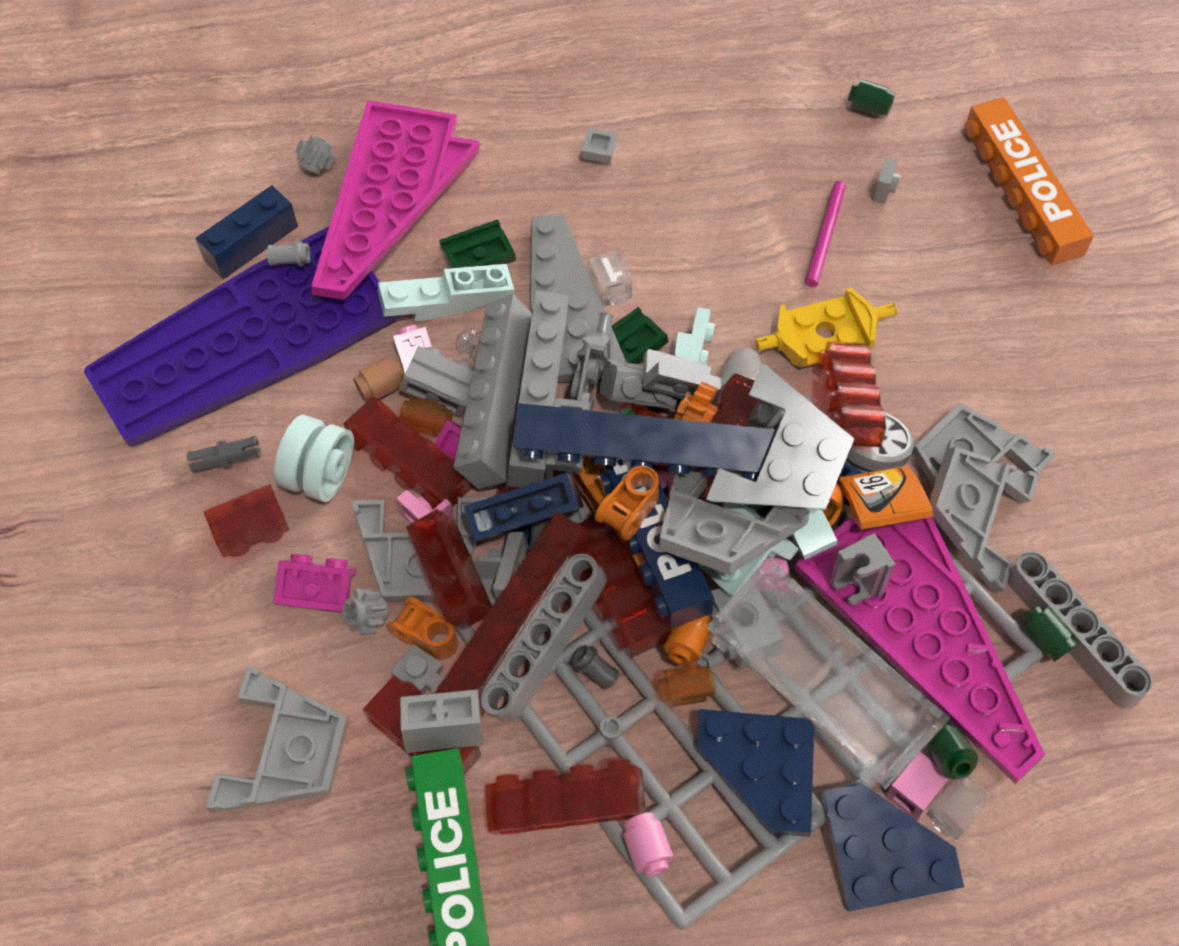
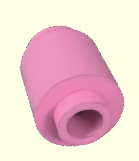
M653 813L640 814L627 820L624 823L626 832L623 836L636 872L645 873L646 877H654L669 870L668 863L674 859L661 821L656 820Z

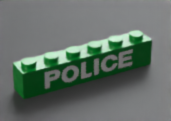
M459 748L411 756L413 767L406 768V777L409 792L416 791L418 802L417 807L411 808L415 832L422 830L424 847L417 848L420 872L427 871L430 887L423 889L426 914L433 912L435 929L428 931L430 946H490L461 752Z

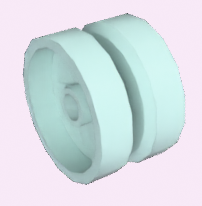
M303 414L296 417L287 428L276 454L274 480L277 486L294 492L304 490L306 496L323 502L331 500L341 488L351 464L354 450L352 431L333 424L325 427L323 421Z

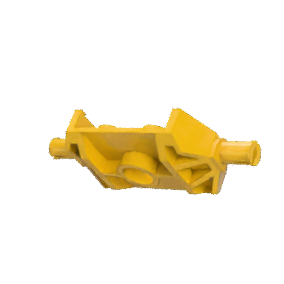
M851 287L846 288L844 296L788 311L785 304H783L779 308L776 332L772 335L755 338V347L758 352L777 347L778 351L782 350L793 365L801 368L873 349L878 321L897 316V307L894 302L879 307L871 306L866 299ZM827 329L832 332L833 336L823 338L816 331Z

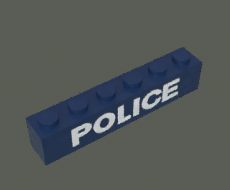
M588 458L591 466H595L594 459ZM616 461V467L597 466L601 473L598 475V480L604 495L610 494L626 476L628 471L631 470V462ZM659 482V501L644 519L635 535L625 541L631 555L637 554L641 565L638 568L644 585L646 587L651 585L656 595L653 597V603L660 618L666 617L672 629L713 614L714 596L698 563L659 549L661 531L669 504ZM646 486L636 487L634 490L638 492L648 491L650 488Z

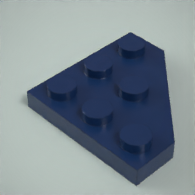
M699 709L696 751L701 757L716 769L722 776L725 784L742 803L745 802L769 833L810 837L815 719Z
M862 783L821 790L843 900L847 911L850 912L964 888L956 847Z

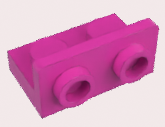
M291 554L290 560H279L273 604L342 612L343 605L350 596L352 576L356 575L357 568L347 567L348 560L326 558L325 564L313 563V556Z

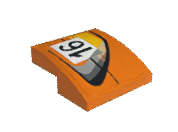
M909 466L839 477L842 494L850 503L851 517L861 530L933 517V510L917 476Z

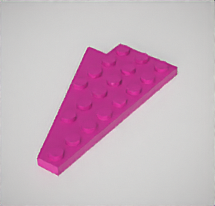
M367 100L312 282V295L345 300L479 153L480 141L453 137L457 125L456 114Z
M850 517L833 532L838 542L837 545L810 558H802L796 563L794 570L954 726L958 727L994 765L1016 784L1045 756V753L933 518L861 530L853 518ZM875 533L895 562L894 570L884 595L880 597L874 595L858 604H848V598L859 593V588L855 584H848L845 588L834 590L830 584L838 551Z

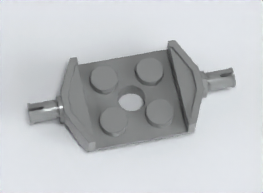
M600 312L597 331L593 333V336L582 340L584 346L577 353L579 360L571 388V400L590 402L589 410L593 411L594 398H591L590 393L592 384H598L601 365L598 364V360L606 361L611 359V336L609 335L614 315Z

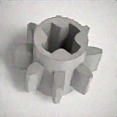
M311 135L308 142L300 139L295 151L297 156L301 157L298 164L317 174H320L323 167L330 170L336 158L334 153L330 152L332 144L315 135Z
M356 589L354 591L355 598H347L343 605V619L348 626H351V631H359L360 635L375 634L376 626L384 625L387 620V602L384 598L380 597V592H371V589Z

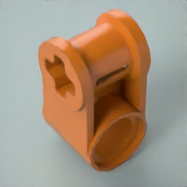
M636 466L629 470L617 487L601 502L596 511L595 520L600 524L605 522L621 532L620 536L624 540L632 538L644 519L659 501L657 473L647 466ZM646 486L650 488L648 491L638 492L634 490L636 487Z
M408 596L404 601L405 607L394 621H389L386 625L388 631L406 644H415L437 660L451 658L458 649V638L452 622L447 617L430 609L420 600ZM438 634L448 635L447 638L441 642L432 641L433 638Z

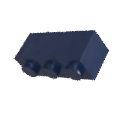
M271 185L195 239L203 260L224 280L265 251L268 245L275 244L296 229L298 224L292 203Z
M569 472L464 506L474 541L484 540L584 508L574 474Z

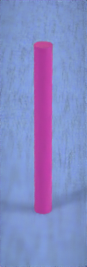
M841 181L834 183L805 281L810 287L818 286L846 189V184Z

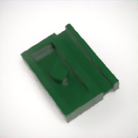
M498 219L439 240L440 249L443 251L450 269L500 265L516 261L515 252L504 230L501 229Z
M639 307L611 326L627 363L640 364L644 361V353L648 349L658 351L669 343L667 334L651 318L645 316Z

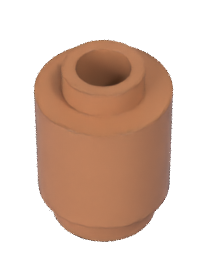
M386 357L360 370L359 375L353 377V381L365 402L370 399L375 401L399 389L405 373L397 360L392 362L389 357Z

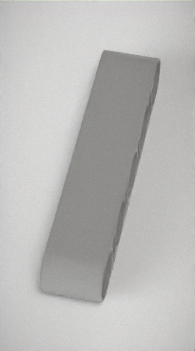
M1035 551L1021 553L1012 566L1008 578V584L1031 611L1037 606H1040L1043 610L1051 607L1074 633L1072 637L1078 644L1068 652L1115 705L1122 708L1136 706L1152 688L1153 680L1149 671L1042 554ZM1022 569L1029 570L1035 577L1027 576ZM1046 596L1056 599L1059 605L1051 603ZM1071 624L1079 625L1084 633L1077 632ZM1097 652L1105 654L1110 662L1103 661ZM1123 681L1130 682L1136 691L1129 690Z
M577 554L570 558L481 694V704L487 713L504 722H512L518 719L545 680L607 582V575L604 569L590 555ZM588 568H593L591 577L586 581L579 582L581 573ZM572 599L570 609L565 613H559V607L563 601ZM551 630L550 640L544 645H539L540 635L545 631ZM530 662L529 672L519 678L518 670L523 663ZM504 694H508V704L505 708L498 710L497 702L499 698Z

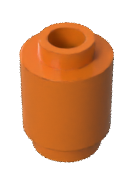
M708 615L671 629L664 649L674 663L687 666L690 663L694 664L699 661L712 631L710 616Z

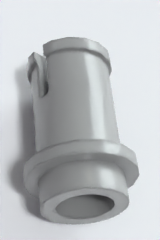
M300 240L296 241V244L268 245L267 258L270 266L298 264L299 267H303L305 263H310L311 252L309 244H303Z

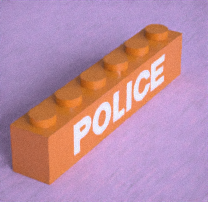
M1002 97L971 106L965 123L966 134L969 138L973 139L979 149L982 160L986 161L991 168L995 181L1001 184L1007 194L1010 205L1015 207L1022 218L1023 226L1027 231H1030L1037 242L1039 252L1045 255L1051 266L1084 256L1094 235L1006 98Z

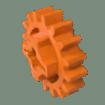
M701 381L693 396L686 393L676 411L674 419L713 423L719 409L712 405L717 387Z

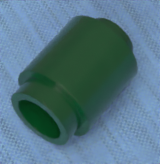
M861 79L859 84L853 83L848 101L852 102V109L878 117L881 114L888 116L896 92L889 91L887 86Z
M1037 606L1022 619L1026 624L1021 629L1023 633L1039 648L1044 657L1049 656L1054 663L1078 644L1072 637L1074 633L1051 607L1043 610L1040 606Z
M948 722L935 724L928 730L926 734V748L942 774L946 778L953 780L969 776L978 764V755L962 731Z

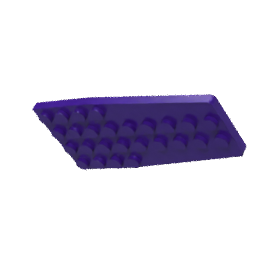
M328 226L301 240L303 244H309L311 252L310 263H305L303 267H299L298 264L270 266L268 258L92 362L85 367L84 373L126 444L135 446L316 364L401 318L402 315L383 316L377 292L378 282L380 281L373 271L362 280L345 300L312 295L311 286L329 229Z

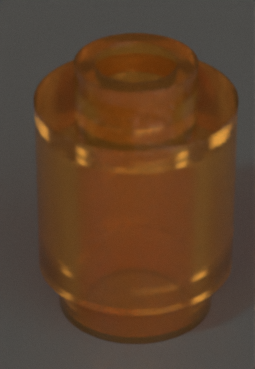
M415 395L409 401L405 400L399 414L400 420H403L404 428L433 437L439 435L446 421H452L453 417L452 410L446 409L444 404Z
M699 664L663 670V678L657 679L661 702L667 701L670 708L705 702L707 697L715 695L713 675L709 666L700 667Z

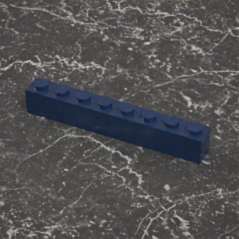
M517 403L513 448L516 451H521L522 458L542 460L544 453L558 455L557 461L566 463H579L580 457L592 458L594 459V465L616 467V461L631 462V469L636 466H647L652 469L653 465L668 466L667 472L673 474L689 475L690 469L705 470L704 476L715 478L718 469L721 468L731 473L741 474V477L756 482L777 429Z

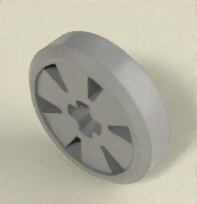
M872 409L852 411L842 419L839 426L854 438L847 458L868 470L879 471L902 467L908 462L914 449V439L909 429L900 420L882 411Z

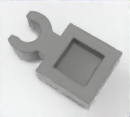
M415 644L412 645L391 670V675L394 679L417 695H423L427 689L432 694L440 693L443 687H451L456 692L460 689L458 681L450 675L440 676V673L444 670L443 664Z

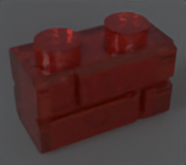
M270 484L203 511L223 558L229 555L231 557L241 556L247 553L251 546L261 542H275L283 536V533L290 531Z

